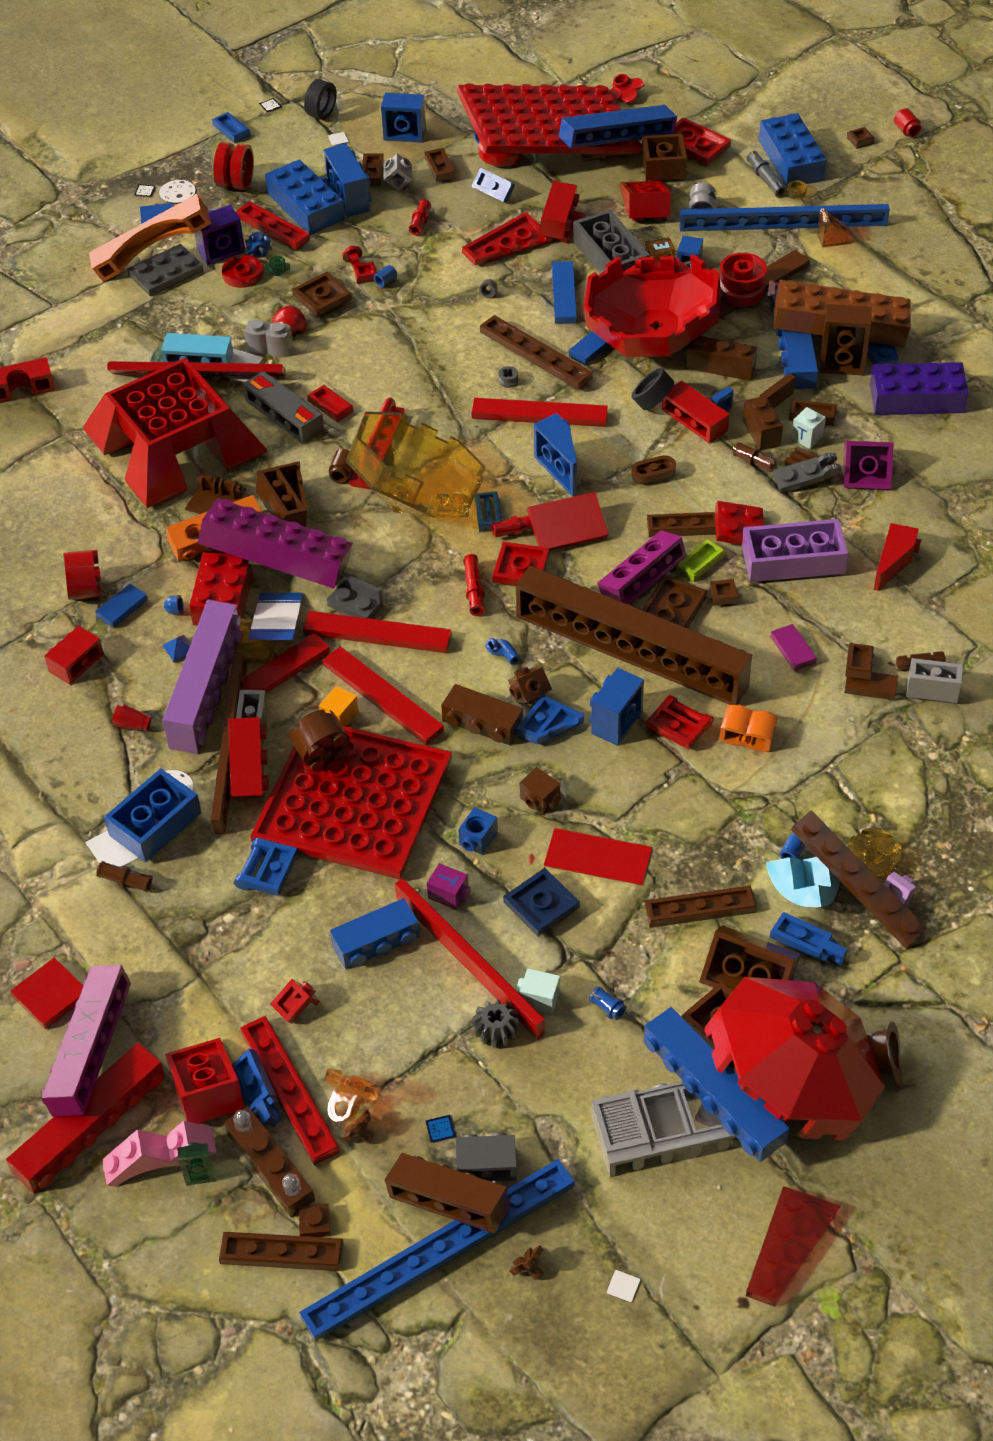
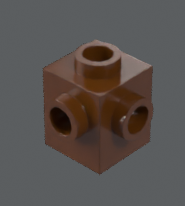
M543 667L521 668L514 672V677L508 679L510 694L518 703L534 704L541 698V695L552 690Z

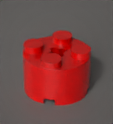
M98 550L63 553L68 600L101 598V583L96 584V581H101L99 566H94V564H99Z

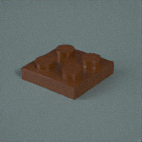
M328 271L292 289L293 296L316 317L352 300L351 292Z

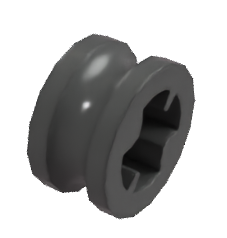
M506 366L499 370L498 376L501 386L511 388L518 384V370L516 368Z

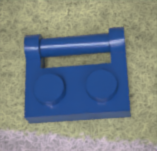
M255 838L251 845L252 851L241 873L236 875L234 885L242 890L249 888L279 896L298 856V850L295 847ZM267 853L256 877L251 876L261 854Z

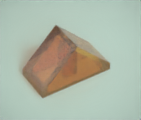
M822 208L819 214L817 232L822 248L852 244L854 239L850 229Z

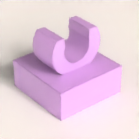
M893 872L888 875L884 885L908 907L916 888L913 885L915 881L907 875L901 877Z

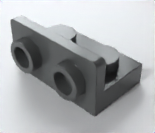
M342 572L339 575L340 585L327 598V606L348 616L372 619L383 607L382 590L373 584L360 580L354 575Z

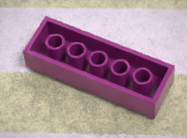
M217 498L203 517L198 544L333 589L340 580L339 575L347 568L353 545L352 542L346 541L342 537H334L323 533L321 530L310 529L301 526L297 522H288L279 519L273 514H264L252 507H243L234 504L230 500Z

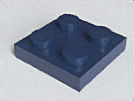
M545 867L503 896V902L538 937L580 908V901Z

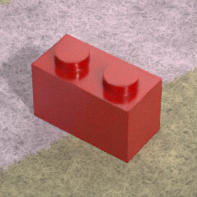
M78 625L55 647L51 648L44 657L48 671L71 685L101 658L104 652L100 638Z

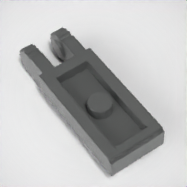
M825 453L819 458L815 457L773 470V476L779 492H788L838 475L842 470L840 464L829 465L836 462V453Z

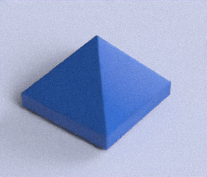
M182 635L163 644V648L172 661L176 662L187 656L191 643L185 635Z

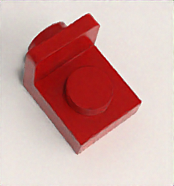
M291 979L270 1005L287 1022L293 1024L310 1003L317 1006L320 1000L314 995L316 990L306 981L300 983Z

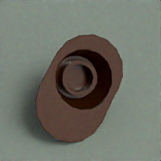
M891 1021L887 1029L870 1033L867 1037L879 1071L893 1074L897 1087L902 1090L903 1079L900 1065L899 1033L896 1024Z

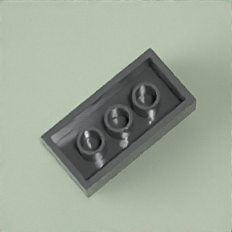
M611 209L573 222L574 243L599 274L605 271V265L616 257H621L623 272L635 265L636 259L650 257L649 253Z

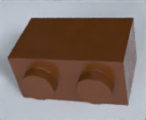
M763 396L744 401L743 422L760 450L781 446L783 424L767 397Z

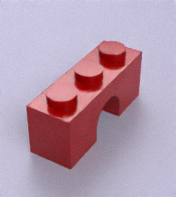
M47 357L0 367V403L11 401V392L19 386L30 387L34 395L55 391Z

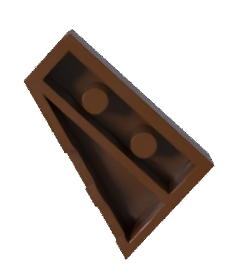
M300 461L257 471L256 493L268 512L279 519L297 522L301 526L306 527L307 505L302 484Z

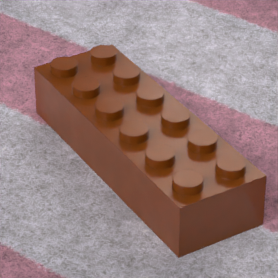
M780 280L775 298L774 329L823 336L826 304L872 307L869 343L905 348L911 328L910 299Z

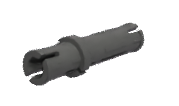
M753 151V154L750 152L746 159L754 168L755 174L761 176L776 197L784 196L787 188L770 169L769 163L763 160L757 151Z

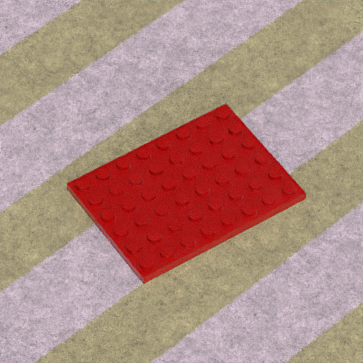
M471 83L458 85V96L485 153L640 154L641 145L638 140L570 149L559 137L561 121L564 117L620 110L609 88L604 85H597L596 87L586 85L568 86L564 84L559 86L547 84L540 86H531L529 84L516 86L511 84L493 85L489 83L484 85H474Z

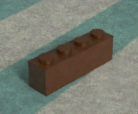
M401 1153L385 1178L386 1187L391 1199L494 1234L511 1206L507 1187L501 1183L478 1178L472 1173L456 1171L447 1165H438L416 1155L411 1156Z

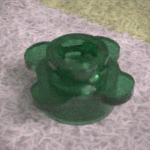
M281 256L272 257L269 260V264L265 266V270L272 272L274 276H281L286 270L290 269V264L286 263L285 259Z

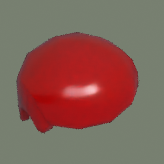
M292 305L279 309L272 318V323L280 322L289 325L292 336L296 331L304 332L307 327L302 311Z

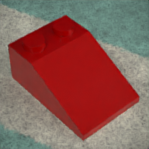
M660 180L620 182L626 215L632 218V221H644V218L651 217L652 220L659 221L664 220L665 217H670L671 191Z
M220 1038L165 1054L187 1122L203 1124L210 1119L223 1115L229 1116L236 1111L244 1109L237 1076Z

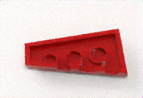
M524 212L463 246L462 254L474 265H478L551 243L553 237L539 235L540 224L527 212Z

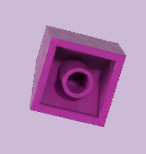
M844 441V488L891 489L894 442Z

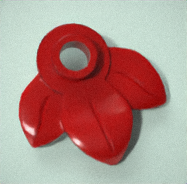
M619 74L614 77L613 87L610 89V92L615 101L621 99L624 103H632L637 98L636 90L645 85L640 78H630L626 74Z

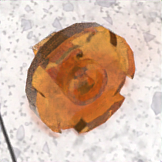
M327 1068L324 1076V1081L335 1087L328 1105V1113L334 1121L349 1122L353 1120L357 1115L362 1099L377 1100L381 1091L378 1085L356 1075L343 1074V1071ZM341 1101H346L348 1112L345 1116L341 1117L338 1114L337 1108Z

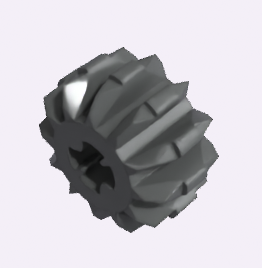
M499 998L495 1004H491L486 1000L485 1007L477 1006L476 1015L472 1018L474 1035L481 1037L483 1045L491 1042L493 1048H495L497 1043L501 1042L506 1047L508 1039L515 1040L517 1031L520 1029L517 1009H512L510 1002L501 1005Z

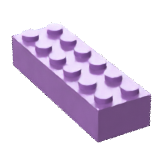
M207 600L163 718L169 749L198 754L201 745L206 744L208 725L213 724L215 705L220 704L222 698L221 688L223 684L228 682V669L230 664H232L233 652H236V646L241 644L243 638V631L240 630L241 617L237 614V608L234 604Z

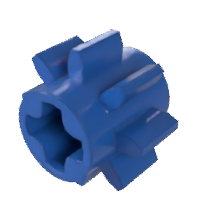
M262 231L251 233L249 239H245L248 254L253 253L256 258L264 257L267 255L268 250H272L269 235L264 236Z

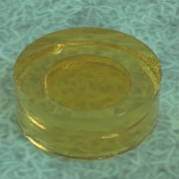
M791 181L787 184L786 194L792 199H802L807 195V185L802 181Z

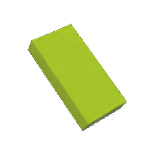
M707 539L676 565V571L694 582L725 557V550Z

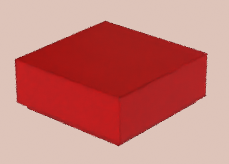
M374 262L353 265L357 284L374 282V275L377 273Z

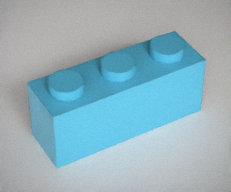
M167 333L161 353L163 362H176L186 358L189 362L231 363L233 348L231 337Z

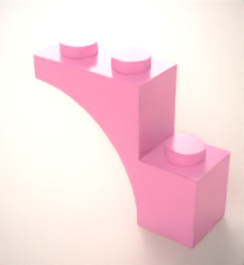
M183 1121L166 1136L136 1130L103 1159L106 1184L117 1187L133 1176L163 1167H200L217 1153L212 1127Z

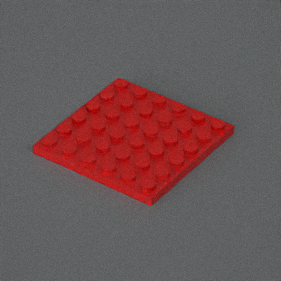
M343 726L350 737L347 755L341 759H334L326 763L321 769L314 771L304 763L293 746L250 835L251 841L253 842L255 838L284 844L297 848L298 854L400 880L450 765L452 752Z

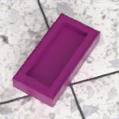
M793 624L771 631V639L793 671L816 663L817 657Z

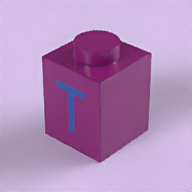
M440 863L427 882L428 899L455 910L458 909L462 901L465 902L468 899L471 887L468 884V874Z

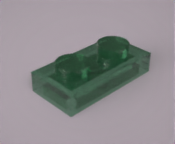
M190 1143L184 1147H177L178 1160L186 1186L216 1182L215 1169L207 1143Z

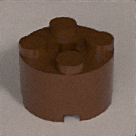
M324 709L317 710L304 716L298 721L300 726L297 730L294 731L292 728L289 738L304 763L314 771L321 769L326 763L334 759L345 757L348 753L347 746L350 742V737L335 713L331 710L330 713H326Z

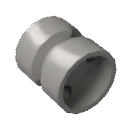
M709 183L695 184L690 190L689 209H715V188Z

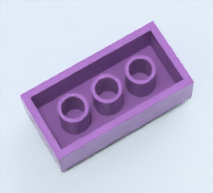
M839 519L744 527L742 550L750 582L845 574L848 551Z

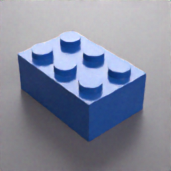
M347 143L323 149L326 178L330 181V188L343 200V209L346 217L370 212L369 203L372 202V197L368 190L370 178L367 173L363 172L361 162H357L354 150L351 151Z
M160 768L105 815L104 820L109 836L146 863L202 812L198 794Z

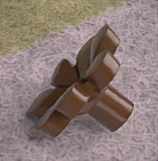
M368 1109L355 1121V1125L351 1123L344 1130L346 1133L342 1140L348 1142L352 1138L359 1136L366 1144L371 1141L374 1134L367 1128L368 1123L372 1119Z
M541 1245L537 1246L534 1250L530 1247L524 1253V1258L521 1256L513 1261L515 1266L509 1272L515 1276L520 1272L528 1271L534 1280L538 1279L544 1273L537 1264L538 1258L543 1252Z

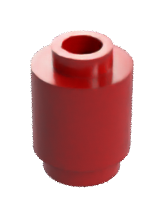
M904 108L896 113L894 124L905 136L915 137L920 133L922 129L921 122L910 109Z

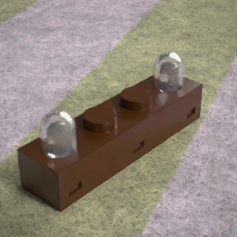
M248 1106L243 1110L237 1111L235 1115L224 1121L227 1135L290 1218L299 1213V1206H308L315 1202L313 1189Z

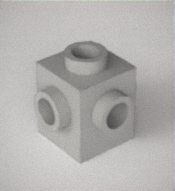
M398 153L386 160L383 166L384 181L397 191H400L412 180V164L407 158H403Z

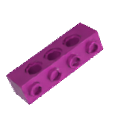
M662 530L659 531L598 582L600 593L630 605L687 557L682 536Z

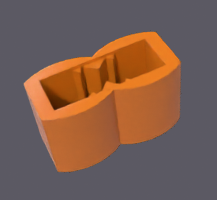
M728 705L721 725L719 740L731 745H744L753 750L768 752L773 740L778 717L767 711H752L742 705Z

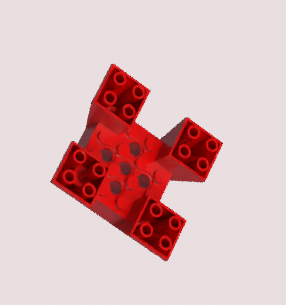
M186 358L105 393L83 426L85 433L104 456L134 443L125 475V482L146 508H150L188 490L176 455L205 442V445L227 470L267 452V448Z

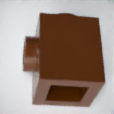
M538 767L519 783L520 799L529 808L536 809L543 815L550 808H555L560 802V783Z

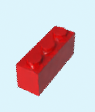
M553 180L541 217L539 235L564 240L566 231L570 232L572 219H574L576 207L579 203L580 194H576L577 185Z
M682 380L675 384L669 394L662 400V410L709 444L729 429L730 414Z
M260 717L228 719L231 797L234 799L265 797V791H269V776L264 775V765H268V750L263 749V739H267V724H262Z

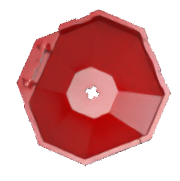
M690 255L691 268L681 262L679 258H675V256L660 257V262H654V257H640V259L635 260V265L623 272L621 257H616L605 265V271L599 275L594 272L588 276L583 306L586 326L625 357L671 356L718 324L721 299L719 272L714 268L711 270L706 268L705 262L696 255ZM655 324H659V326H661L658 327V330H654L653 328Z
M744 977L704 1028L707 1038H712L715 1049L712 1051V1057L716 1070L722 1073L733 1059L739 1078L737 1084L741 1086L740 1090L744 1091L755 1101L759 1097L766 1101L763 1107L774 1115L777 1120L780 1118L783 1121L787 1119L809 1120L797 1134L804 1139H820L826 1134L833 1135L835 1140H846L862 1122L885 1088L861 1018L815 982ZM816 1025L821 1027V1032L818 1034L813 1031Z

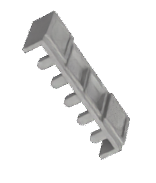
M682 1081L669 1085L664 1083L658 1084L651 1089L642 1091L631 1090L627 1093L604 1096L592 1100L591 1117L609 1177L615 1176L616 1165L631 1162L633 1170H639L644 1167L645 1158L659 1155L661 1163H669L673 1159V1152L688 1149L689 1155L696 1157L701 1154L702 1145L716 1142L718 1150H725L729 1148L730 1139L737 1138L734 1134L730 1135L725 1131L719 1118L714 1113L710 1114L701 1103V1099L695 1093L688 1092Z

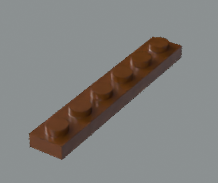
M493 315L480 325V333L577 390L593 379L592 371L496 315Z
M812 810L793 825L790 830L905 949L927 929Z

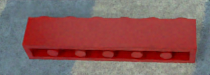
M137 1042L97 1078L84 1115L55 1116L51 1118L6 1158L11 1173L34 1194L41 1188L48 1186L58 1172L70 1166L79 1153L85 1148L92 1146L99 1135L107 1128L113 1127L129 1108H134L150 1089L156 1088L165 1077L161 1062Z

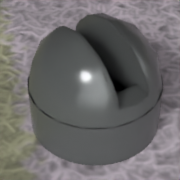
M492 279L483 281L479 287L481 295L486 298H492L498 289L497 283ZM488 285L491 286L490 291L486 289Z

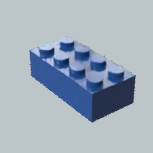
M798 113L760 120L759 142L786 188L825 180L827 159Z
M300 159L265 174L267 194L310 235L345 220L343 200Z

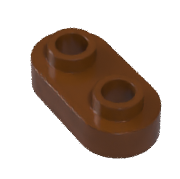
M663 455L636 462L631 468V477L639 484L672 477L676 472V461L670 456Z

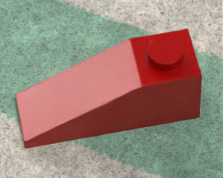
M890 523L876 572L874 590L879 591L912 562L914 552L919 553L922 539L917 538L919 528Z

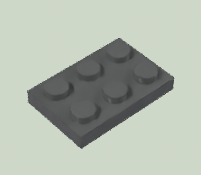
M181 243L127 268L128 275L149 296L204 271L203 264Z

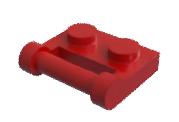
M668 695L646 720V727L689 750L704 731L711 727L714 717L708 714L703 715L678 702L676 697Z

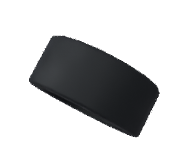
M316 79L309 85L304 99L305 112L309 116L322 120L330 116L337 99L335 85L321 79Z
M663 368L656 369L639 382L631 397L644 411L649 410L669 394L675 381Z

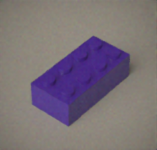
M963 362L872 364L870 390L874 415L965 413L969 391Z

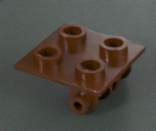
M206 473L198 474L196 482L200 485L185 510L203 514L209 511L217 498L227 499L232 502L240 500L246 488L242 487V484H239L238 481H231L226 478L220 479L219 476L213 478V476Z

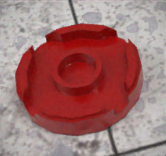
M241 255L242 258L237 259L232 257L223 264L222 278L225 283L232 287L245 288L253 286L261 281L264 276L262 262L254 256Z

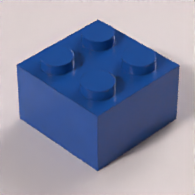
M385 93L381 105L383 140L423 143L426 131L424 95Z
M618 667L611 676L608 675L601 690L595 692L590 700V706L592 707V714L590 716L591 734L617 746L643 712L644 679Z

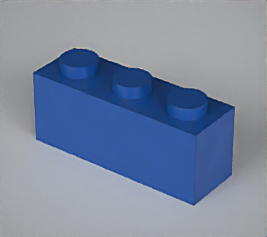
M405 898L330 930L332 946L345 970L353 966H360L366 960L378 955H385L391 949L403 944H410L420 937L418 920Z

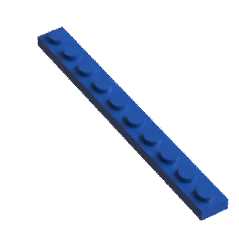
M889 204L680 209L679 228L680 231L887 226L890 208Z
M559 1159L507 1189L511 1206L495 1234L575 1187L574 1179ZM454 1220L299 1312L300 1317L316 1342L495 1234Z

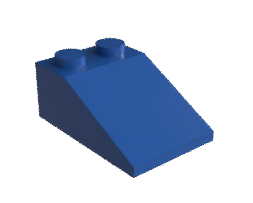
M556 413L534 423V458L573 497L577 496V461L569 423Z

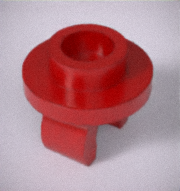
M349 246L342 253V258L345 262H351L353 267V265L360 264L359 258L362 256L363 251L358 246Z

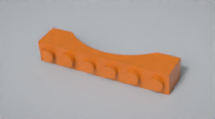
M196 194L89 252L92 269L105 282L121 273L135 256L155 242L177 234H193L211 224L207 206Z

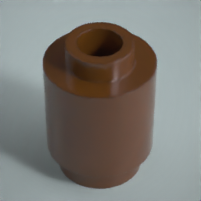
M340 449L335 452L329 467V476L334 482L345 483L350 479L357 461L356 456L351 451Z

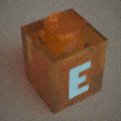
M670 237L645 242V250L649 253L650 257H654V262H660V257L676 255V250Z

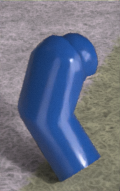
M490 638L486 641L485 647L490 654L505 656L511 665H515L520 661V656L507 640Z

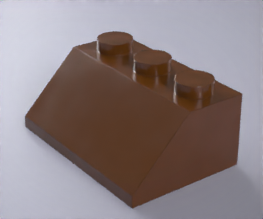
M721 926L715 930L699 982L713 988L722 982L733 991L744 977L793 980L801 954L732 928Z

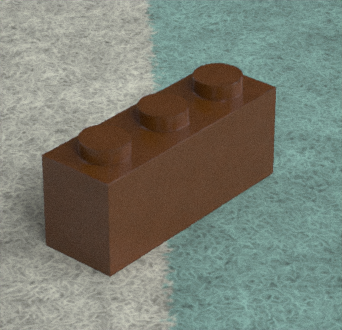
M699 336L688 345L686 369L751 381L756 367L757 346Z
M454 684L441 704L442 721L447 722L451 726L461 727L473 734H480L495 742L510 746L517 736L516 727L524 719L523 708L458 684Z

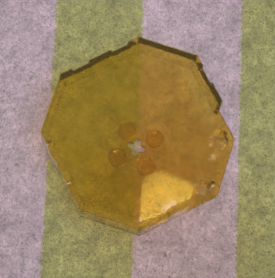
M366 411L354 435L346 458V463L396 513L405 512L433 518L468 517L471 504L483 481L482 475L485 471L483 463L460 440L450 436L449 440L445 441L436 436L437 429L422 422L418 428L406 423L408 416L400 412Z

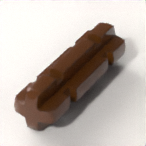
M943 651L933 652V655L930 652L911 654L910 657L902 655L896 657V666L899 671L909 670L911 658L945 662L946 657Z

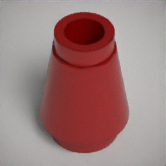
M126 704L123 706L117 705L113 714L112 724L117 725V728L148 731L152 717Z

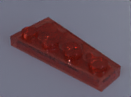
M783 1186L746 1290V1297L775 1307L796 1277L800 1267L811 1255V1251L817 1242L826 1233L832 1220L840 1212L841 1206Z

